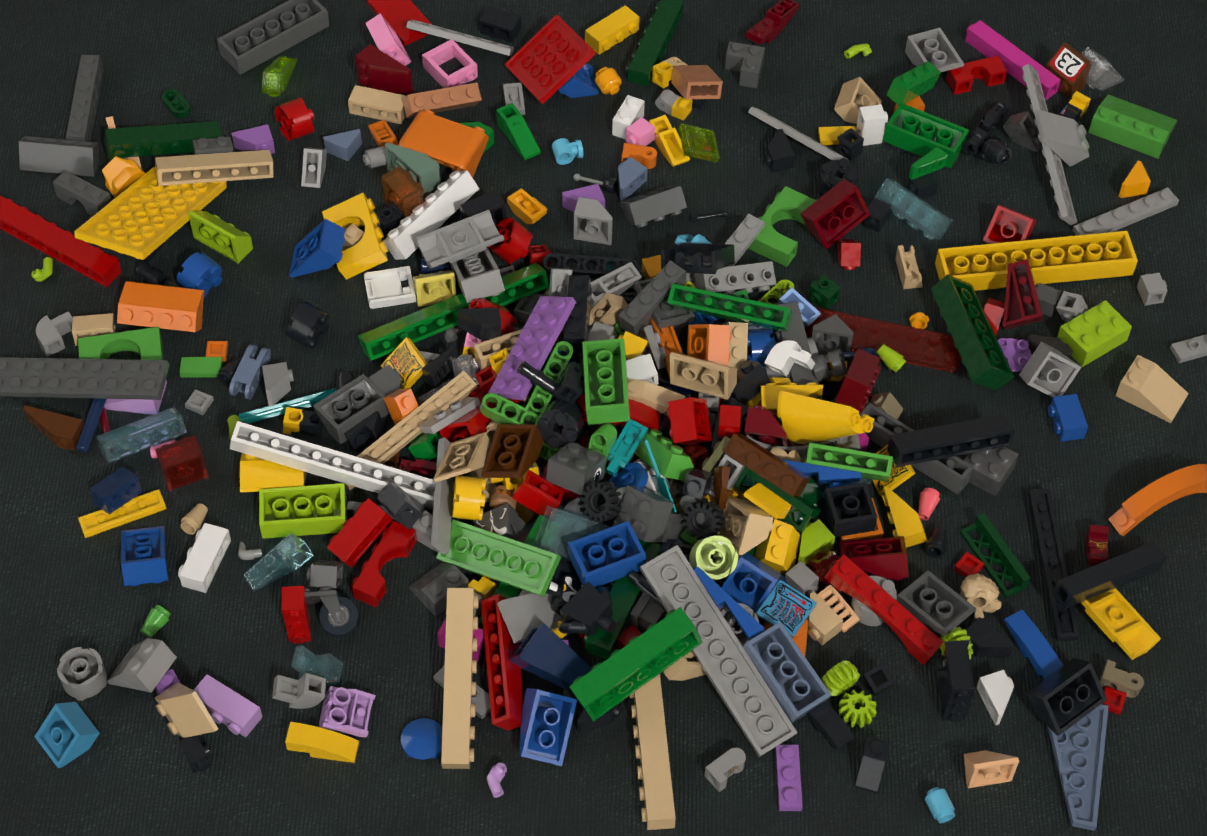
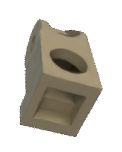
M1107 660L1099 680L1102 688L1104 689L1105 686L1125 692L1127 693L1126 697L1129 698L1138 696L1144 685L1142 676L1134 672L1128 673L1115 668L1116 662Z

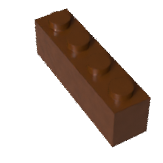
M734 433L723 451L791 496H800L810 480L809 476L743 434Z

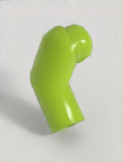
M867 43L858 44L844 51V55L847 59H850L862 51L863 55L867 56L872 53V49Z

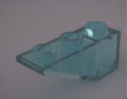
M290 533L243 575L252 590L256 591L297 570L313 554L303 539Z

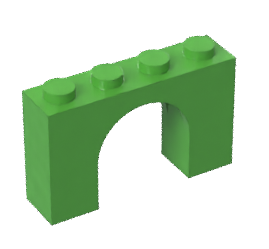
M785 186L781 192L776 194L772 205L769 204L763 217L760 216L758 218L765 222V227L748 249L788 267L796 256L798 242L778 233L773 228V225L785 219L795 220L805 225L800 213L817 200Z
M159 327L78 338L79 359H108L112 354L119 351H133L141 356V360H164Z

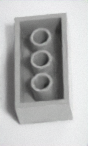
M487 247L484 251L450 263L455 279L467 303L474 299L497 296L502 291H505L500 270Z

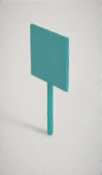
M645 439L644 443L656 474L651 475L658 495L673 502L666 480L661 477L650 444ZM673 505L671 510L674 513L677 512L675 505Z

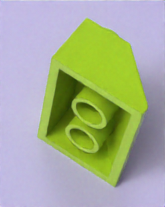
M190 211L188 213L193 237L236 263H239L253 250L251 236L247 232L240 231L231 223H226L217 215H212L207 211Z

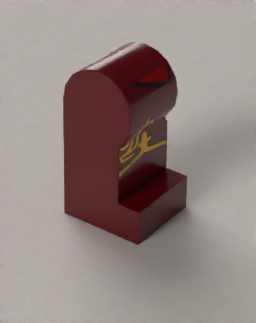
M1089 525L1086 533L1087 565L1095 566L1108 560L1109 526Z

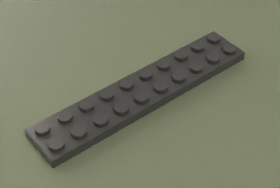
M0 357V396L161 400L170 364L167 360Z

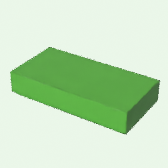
M181 357L180 377H217L219 370L222 369V357Z

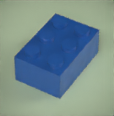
M629 521L568 543L569 558L583 586L587 582L591 583L594 587L604 585L630 575L633 570L639 572L641 571L640 566L646 564V553Z

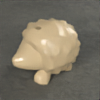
M974 574L968 575L960 586L961 595L976 607L974 612L975 619L979 617L984 618L983 612L994 613L1001 608V601L997 599L1000 593L998 591L999 588L991 579L984 575Z

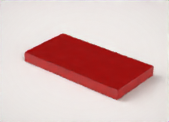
M367 0V4L377 15L381 13L404 46L429 35L406 28L407 21L412 19L431 24L411 0Z

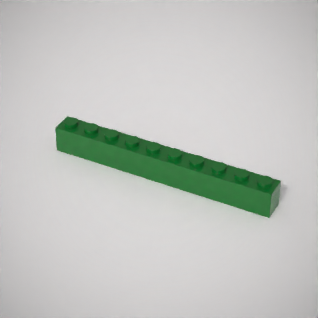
M534 263L502 276L505 291H502L497 296L484 297V299L503 307L549 288L550 285L546 271L539 264ZM463 293L358 335L362 351L372 361L393 352L406 337L410 338L413 343H416L457 326L459 309H468L471 302L467 303Z

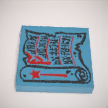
M779 580L756 615L771 626L781 622L793 639L817 603L787 583Z

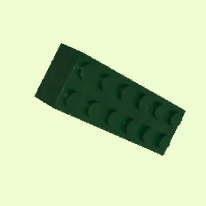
M946 275L931 288L934 295L933 299L940 308V315L945 320L947 330L953 337L954 346L961 355V362L966 366L969 379L973 383L997 391L1014 378L1013 372L972 284L951 275Z

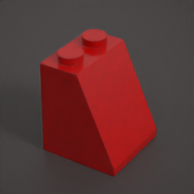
M486 403L487 407L491 409L495 408L494 403ZM480 406L439 430L442 438L445 437L450 443L486 432V427L492 419L484 416L480 411Z

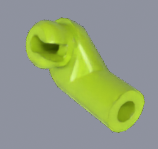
M50 257L44 258L43 268L32 271L31 275L35 281L42 282L52 275L53 259Z

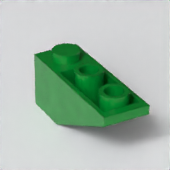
M510 103L496 109L498 127L524 161L541 154L530 129L516 106Z

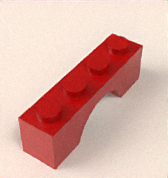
M395 521L391 523L390 527L385 528L382 540L374 546L372 556L364 562L359 577H355L352 582L351 588L355 599L377 608L387 592L386 581L381 576L380 571L388 561L394 558L408 557L417 542L415 529L411 528L409 530L404 525Z

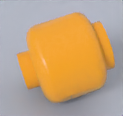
M604 67L596 73L595 84L603 94L610 93L614 95L620 90L619 87L622 80L615 69Z

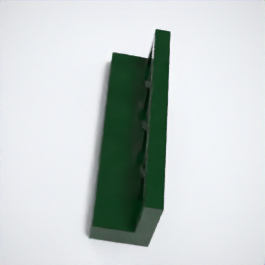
M746 466L734 485L742 493L746 492L748 489L743 487L742 483L746 476L753 480V485L761 483L792 505L788 512L789 517L786 516L782 520L800 532H803L810 519L817 517L821 511L801 496H791ZM801 511L806 515L801 524L795 522L793 512Z
M985 513L977 515L975 524L960 530V535L976 558L984 563V569L993 582H995L1005 599L1028 588L1031 577ZM976 530L981 536L980 541L971 539L968 533ZM980 547L990 549L992 556L982 555ZM992 563L1001 565L1004 569L1003 573L994 571L991 567ZM1003 581H1012L1016 587L1007 590Z

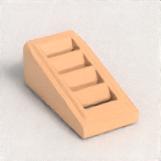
M829 585L817 594L829 607L834 603L836 604L832 608L835 613L840 610L843 611L838 615L842 619L847 615L850 617L842 624L841 631L843 633L860 621L855 612L832 585Z

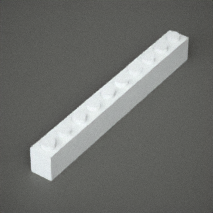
M239 421L236 423L230 443L231 450L378 494L392 481L424 505L425 508L433 510L435 481L246 423Z

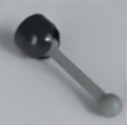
M578 173L573 176L575 181L582 180L603 185L604 190L615 194L618 187V179L607 178L603 182L582 177Z

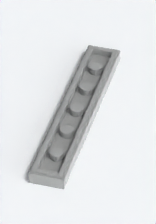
M413 19L407 21L406 28L449 40L452 39L453 41L508 56L512 55L514 51L513 46Z
M752 106L748 111L751 115L778 130L783 129L785 134L831 160L847 159L759 108Z
M445 437L438 441L436 472L450 444ZM454 477L435 482L431 545L443 555L449 553Z

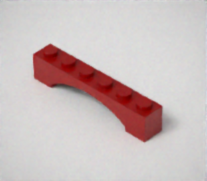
M845 555L834 564L824 577L840 592L843 591L851 595L877 614L902 640L908 649L907 651L922 665L944 643Z

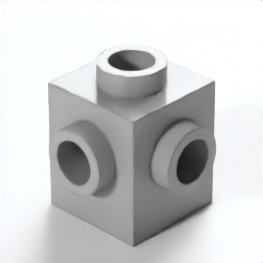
M1064 291L1056 309L1061 319L1069 322L1086 312L1088 307L1082 295Z

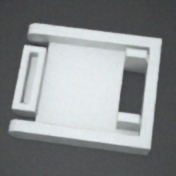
M410 266L364 274L369 307L371 309L416 302ZM408 280L409 287L402 288L401 281Z

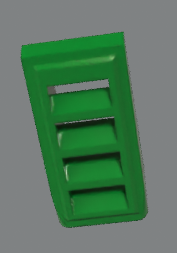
M935 147L911 165L909 178L913 180L945 167L948 158L947 153L939 147Z

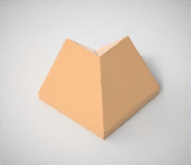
M986 750L964 754L967 787L973 788L1012 781L1019 763L1018 757Z

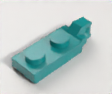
M632 419L626 423L609 452L608 461H610V464L606 469L608 474L615 476L620 467L624 469L628 465L648 432L647 427Z

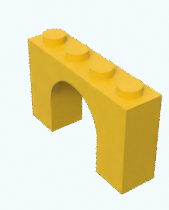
M364 193L322 211L324 220L327 219L344 229L352 224L356 227H365L362 239L356 245L341 251L343 253L339 263H336L338 270L346 280L388 261L386 255L388 249L385 242L382 241L384 235L381 228L377 225L379 223L378 216L373 212L375 205L372 199H368Z

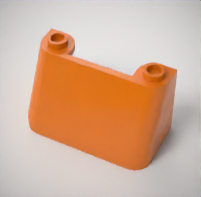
M428 109L419 111L400 139L398 146L427 154L431 159H435L439 164L450 167L453 171L468 170L473 178L489 139L485 134V130L477 126L471 128L436 116L434 112Z

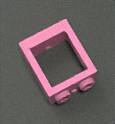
M381 13L365 23L379 50L405 66L411 62L397 33Z
M452 39L422 54L423 68L443 88L464 85L478 77L477 64ZM455 57L464 68L448 76L439 65Z

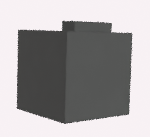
M643 593L630 613L627 626L630 627L634 624L640 633L643 634L650 625L663 620L667 612L655 603L653 599Z

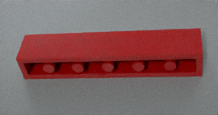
M497 594L482 600L481 608L492 725L509 731L521 726L524 697L521 667L510 661L513 654L519 648L518 643L514 644L497 605L501 600L508 598Z

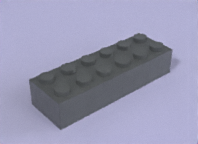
M289 0L218 38L219 53L241 75L329 27L328 11L317 0Z

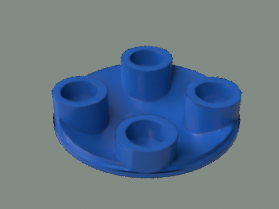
M428 718L416 719L410 722L401 734V745L405 754L408 757L420 760L437 758L442 751L443 727L438 722Z

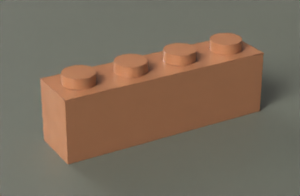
M476 82L409 94L402 101L406 117L410 118L415 117L419 111H424V109L437 113L475 106L482 99L478 83Z

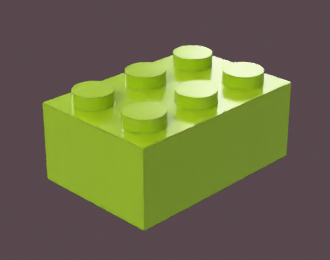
M1105 300L1062 325L1056 341L1084 367L1126 342L1132 326Z

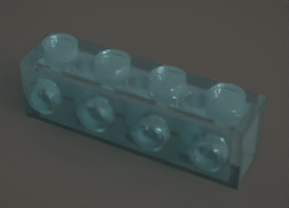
M886 178L875 195V198L892 205L891 209L896 217L908 220L909 226L916 230L918 228L924 232L923 235L930 240H940L953 221L893 179Z
M173 407L96 437L102 455L110 463L169 439L176 438L187 433L182 415Z

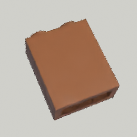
M708 65L673 66L671 83L686 100L720 99L723 81Z

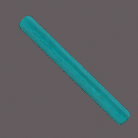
M336 388L280 402L273 406H265L239 414V419L242 423L249 424L285 414L286 407L296 409L312 407L334 393Z

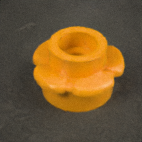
M916 312L910 316V324L916 330H923L927 327L929 317L922 312Z

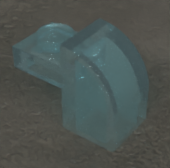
M302 645L295 648L291 667L299 672V679L305 673L326 678V685L340 682L344 663L331 653L316 656Z

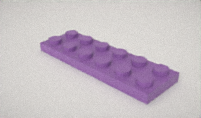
M540 296L488 393L497 394L505 399L525 400L533 384H531L532 381L517 373V369L523 361H526V363L538 371L541 370L576 304L573 297Z

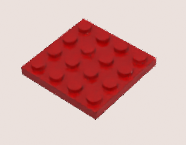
M556 14L504 65L544 104L596 52Z

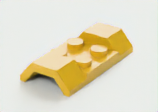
M1116 588L1081 602L1086 608L1085 612L1113 643L1116 642L1131 660L1147 653L1161 639Z

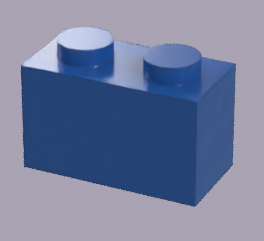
M1077 394L1053 397L1051 405L1048 406V413L1053 418L1054 431L1059 435L1060 441L1084 439L1088 425Z

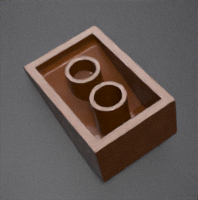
M498 424L481 474L482 478H522L538 459L544 442L537 425Z

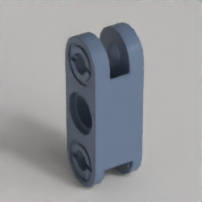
M251 344L248 345L231 380L229 387L230 395L236 396L240 392L244 393L245 399H252L263 377L262 366L269 364L271 357L270 349L262 348L257 357L258 347Z

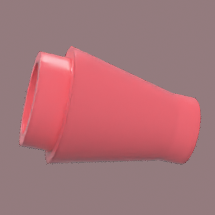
M924 488L920 492L918 509L920 519L929 520L930 515L939 503L940 493L937 490Z

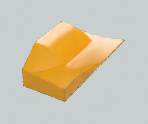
M117 156L102 169L106 180L105 186L115 198L145 174L135 160H126Z
M522 188L507 197V203L513 213L526 224H534L547 214L548 209Z

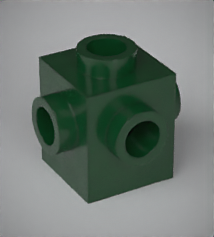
M822 275L810 283L808 298L827 311L839 300L841 287L832 279Z

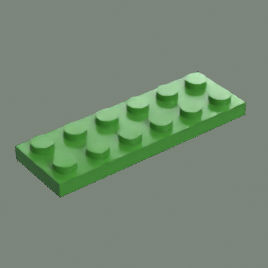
M453 519L451 523L449 553L443 555L438 552L436 559L544 597L561 557L558 554Z

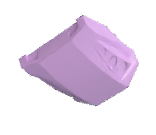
M330 686L323 701L319 727L358 737H367L369 717L375 695L357 689Z

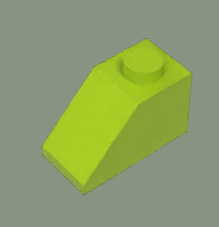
M820 519L814 523H808L802 532L798 563L801 561L807 565L833 548L835 536Z

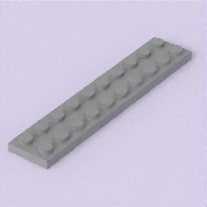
M674 546L640 566L641 572L667 613L681 607L695 625L703 643L692 650V653L758 757H761L796 735V729L679 546Z

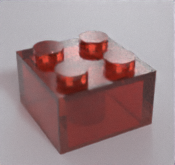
M195 435L155 449L168 491L209 478L203 453Z

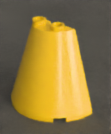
M785 391L779 392L777 414L781 418V427L787 433V438L794 443L809 444L865 432L869 433L873 429L875 419L866 414H863L861 417L859 411L850 406Z

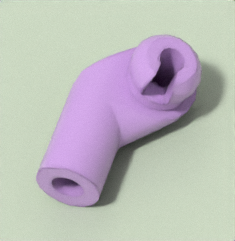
M503 763L494 765L486 778L494 798L504 794L500 782L505 776L507 767Z

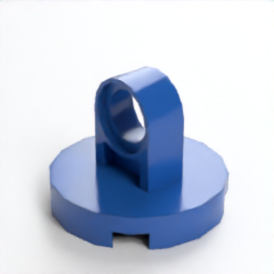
M633 462L626 465L619 474L617 472L615 476H612L609 482L614 483L613 486H616L618 489L627 487V485L646 488L645 485L649 476L646 469L640 463Z

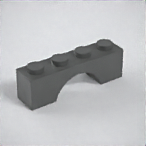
M669 261L619 314L620 327L638 336L644 327L648 325L656 307L669 296L672 283L685 286L687 283L686 271L672 261Z

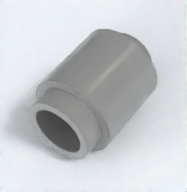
M381 146L365 150L363 155L365 166L368 165L371 169L387 165L385 148Z

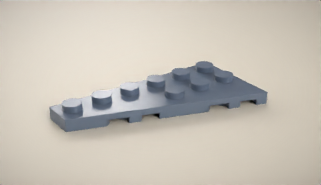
M1099 705L1059 736L1048 727L1071 826L1093 831L1097 827L1109 707L1107 705Z

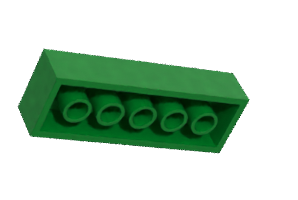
M679 607L677 610L668 612L660 622L650 625L642 635L633 637L624 648L615 650L606 661L594 665L585 676L576 678L569 687L594 722L703 642L695 625L682 608Z

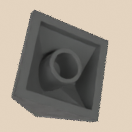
M836 314L813 325L812 338L815 341L818 355H827L828 352L840 349V351L851 350L853 331Z

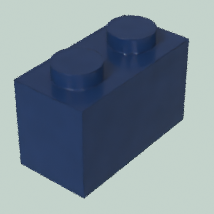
M124 467L119 468L89 489L94 505L109 515L143 492L138 476Z

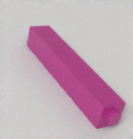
M979 20L968 27L965 41L986 57L999 56L1007 73L1026 87L1027 84L1022 77L1024 75L1022 67L1030 64L1036 69L1045 101L1058 92L1061 79L984 22Z

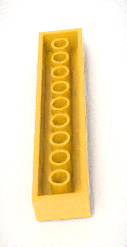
M1128 231L943 248L938 249L935 265L939 280L943 279L946 275H951L972 284L974 290L978 291L1006 288L1008 264L1026 259L1031 263L1036 285L1039 283L1049 284L1133 275L1138 260Z

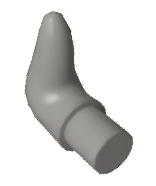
M240 542L238 557L242 560H253L254 558L262 557L261 548L246 550L245 544Z

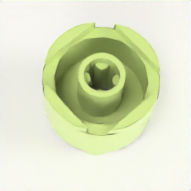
M710 536L697 541L689 554L691 567L693 569L699 567L713 581L725 578L731 574L738 562L737 551L731 541L723 536ZM711 555L716 559V562H713L710 558Z

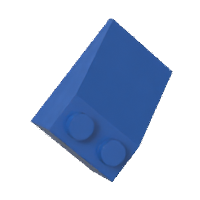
M327 219L322 221L295 245L289 276L293 278L329 269L335 263H339L343 255L341 251L345 242V229Z
M164 526L121 531V567L124 586H138L145 583L168 581Z
M526 689L521 713V757L562 766L577 699L538 689Z

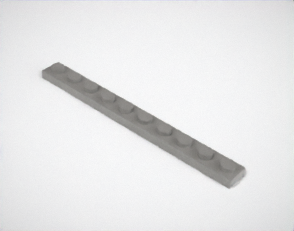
M1030 64L1022 67L1024 72L1022 77L1027 84L1028 89L1026 92L1031 99L1032 104H1030V108L1035 115L1034 123L1038 128L1035 111L1042 110L1048 112L1038 71ZM1039 133L1038 138L1043 146L1042 154L1047 161L1046 169L1051 176L1050 184L1055 192L1054 200L1059 207V218L1069 225L1077 223L1061 158L1041 140Z

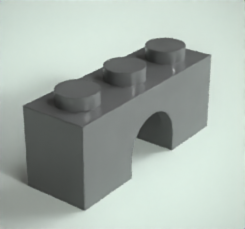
M66 170L53 181L57 198L71 205L76 200H79L84 205L86 213L94 216L111 202L110 193Z

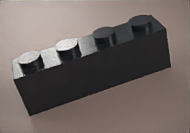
M589 275L569 276L567 297H573L576 304L565 323L564 341L572 345L573 354H583L582 342L588 341L592 287Z

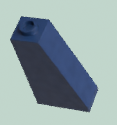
M544 623L532 628L510 659L512 663L570 692L572 690L569 686L573 684V681L579 676H585L592 669Z

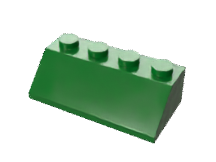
M903 104L898 106L886 124L883 141L921 157L935 147H939L948 155L946 167L952 168L961 152L962 144L966 140L969 129Z

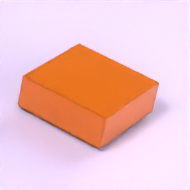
M207 341L206 357H222L223 361H227L228 341Z

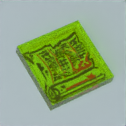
M681 123L678 129L684 156L718 162L720 157L714 131Z

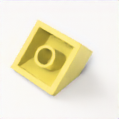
M452 270L413 276L418 307L436 304L456 296L455 274Z

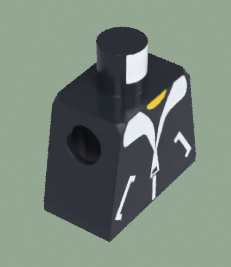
M565 575L556 583L550 582L546 594L552 596L550 607L560 616V609L583 587L579 578Z

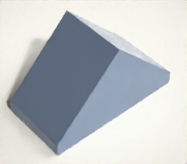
M360 129L323 137L327 153L349 161L362 145Z

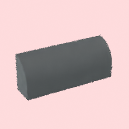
M24 136L18 141L20 170L58 174L66 170L73 175L94 177L97 172L99 161L98 142Z

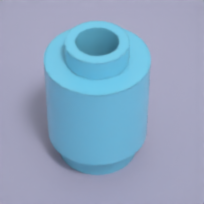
M939 787L930 789L927 792L925 801L934 819H937L939 823H945L955 817V808L946 790Z

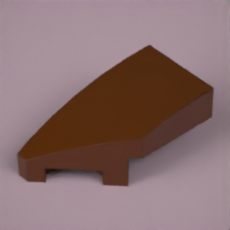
M727 466L715 467L713 478L716 504L720 506L719 509L723 510L727 507V496L732 497L734 493L733 490L727 489L731 468Z

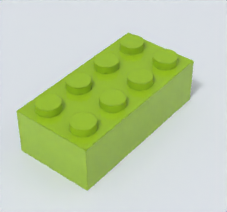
M344 483L259 489V525L262 539L339 533L347 521V499Z

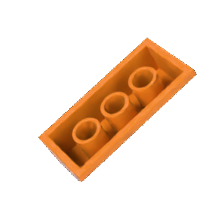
M126 281L118 303L117 323L197 332L202 329L204 290Z

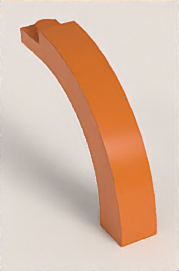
M1207 464L1188 466L1159 478L1123 502V507L1108 520L1118 533L1124 536L1141 521L1163 506L1190 494L1207 493Z

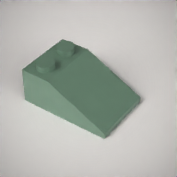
M388 142L385 144L387 170L396 176L417 197L425 201V198L434 193L438 185H440V166L435 159H431L427 154Z

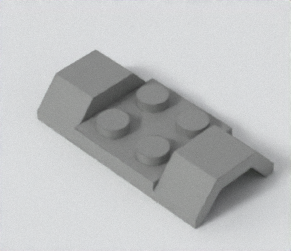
M489 210L416 237L421 253L429 268L446 262L453 263L484 251L487 246L504 240L503 235H500L495 227Z

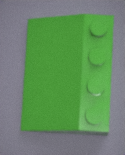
M1108 94L1094 114L1088 133L1159 159L1177 120Z

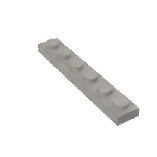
M1165 188L1077 224L1073 227L1072 231L1076 236L1113 232L1177 206L1179 200L1169 188Z

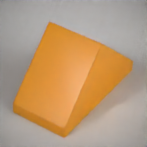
M1138 160L1123 182L1118 197L1125 198L1147 194L1151 181L1141 161Z

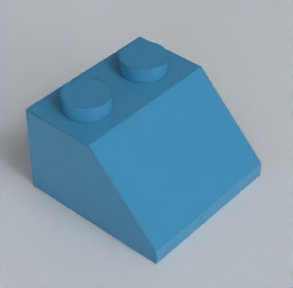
M68 702L54 705L34 737L57 768H62L89 750L100 733L76 702Z

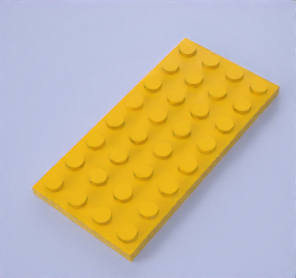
M154 166L74 231L75 238L144 260L190 220L188 215L190 211H201L227 188L226 181L158 186Z

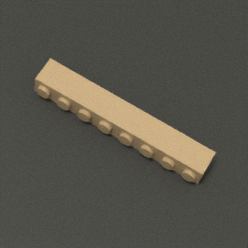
M447 588L441 758L443 769H470V762H474L475 751L474 748H470L471 740H475V726H471V717L476 716V704H472V695H476V682H472L473 673H477V660H473V652H477L478 639L474 638V630H478V617H474V609L479 608V595H475L474 588Z
M659 674L630 695V698H634L635 705H631L632 718H636L637 725H633L634 739L638 738L639 745H635L636 759H640L641 766H637L638 780H642L643 787H639L640 801L645 803V808H641L642 822L647 823V830L675 828L676 819Z

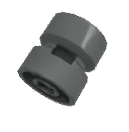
M840 349L828 352L827 356L821 354L812 357L815 362L813 370L819 382L831 379L832 375L839 377L847 374L846 363ZM830 361H831V363H832L833 369H831V367H830V364H829Z

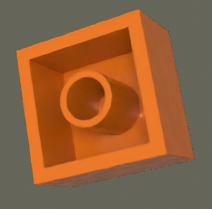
M715 324L689 325L687 355L728 366L730 360V326Z

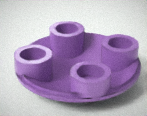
M1000 338L998 342L1012 372L1022 371L1032 356L1028 342L1023 339Z

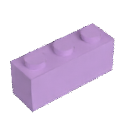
M206 675L194 689L212 719L218 724L221 722L225 724L235 735L241 734L247 737L262 719L259 706L209 675Z

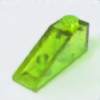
M279 56L263 71L262 93H266L271 97L280 96L288 85L297 59Z

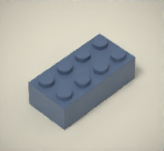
M781 622L743 645L744 650L791 723L806 715L831 696Z

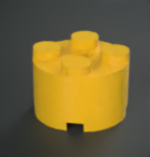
M455 477L452 518L482 521L483 508H480V506H485V494L482 491H485L486 478Z

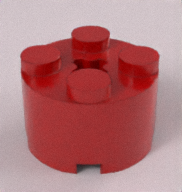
M301 97L275 108L276 122L280 121L282 127L279 129L286 140H295L314 132L312 124L314 114L311 109H307Z
M506 218L496 225L499 227L497 230L500 235H503L504 240L490 245L488 248L507 264H511L520 257L524 258L529 253L528 246L533 236L532 233L512 218Z

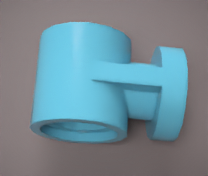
M560 138L552 143V150L558 164H569L574 157L578 159L583 158L581 140H575L570 143L568 139Z

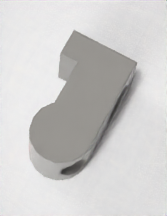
M732 748L705 767L704 776L718 792L726 788L727 779L732 774L740 773L744 769L746 760L744 751L739 748Z

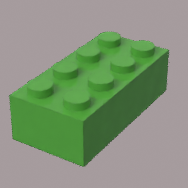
M624 338L582 342L588 425L630 421Z

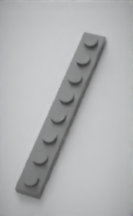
M751 214L746 216L725 243L734 244L735 264L765 227L764 221ZM687 323L673 326L677 338L687 327Z

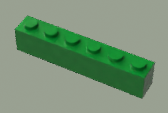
M673 283L667 302L672 308L788 332L793 314L790 308Z

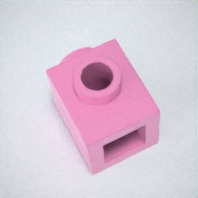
M643 117L626 128V142L628 144L646 146L655 139V127Z

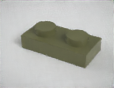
M725 436L722 441L716 443L711 457H707L704 460L702 470L714 473V468L718 467L726 454L723 451L730 438Z

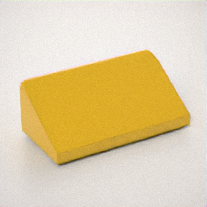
M757 483L743 494L745 498L775 519H784L791 509V504L761 483Z

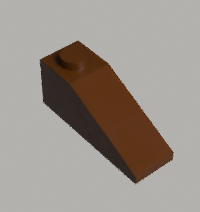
M24 405L23 410L26 418L34 427L59 448L76 451V446L84 426L82 419Z

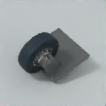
M331 587L320 588L317 592L305 589L308 604L323 603L319 613V620L322 628L327 633L333 636H345L356 628L359 621V612L356 605L350 599L339 597L337 591Z

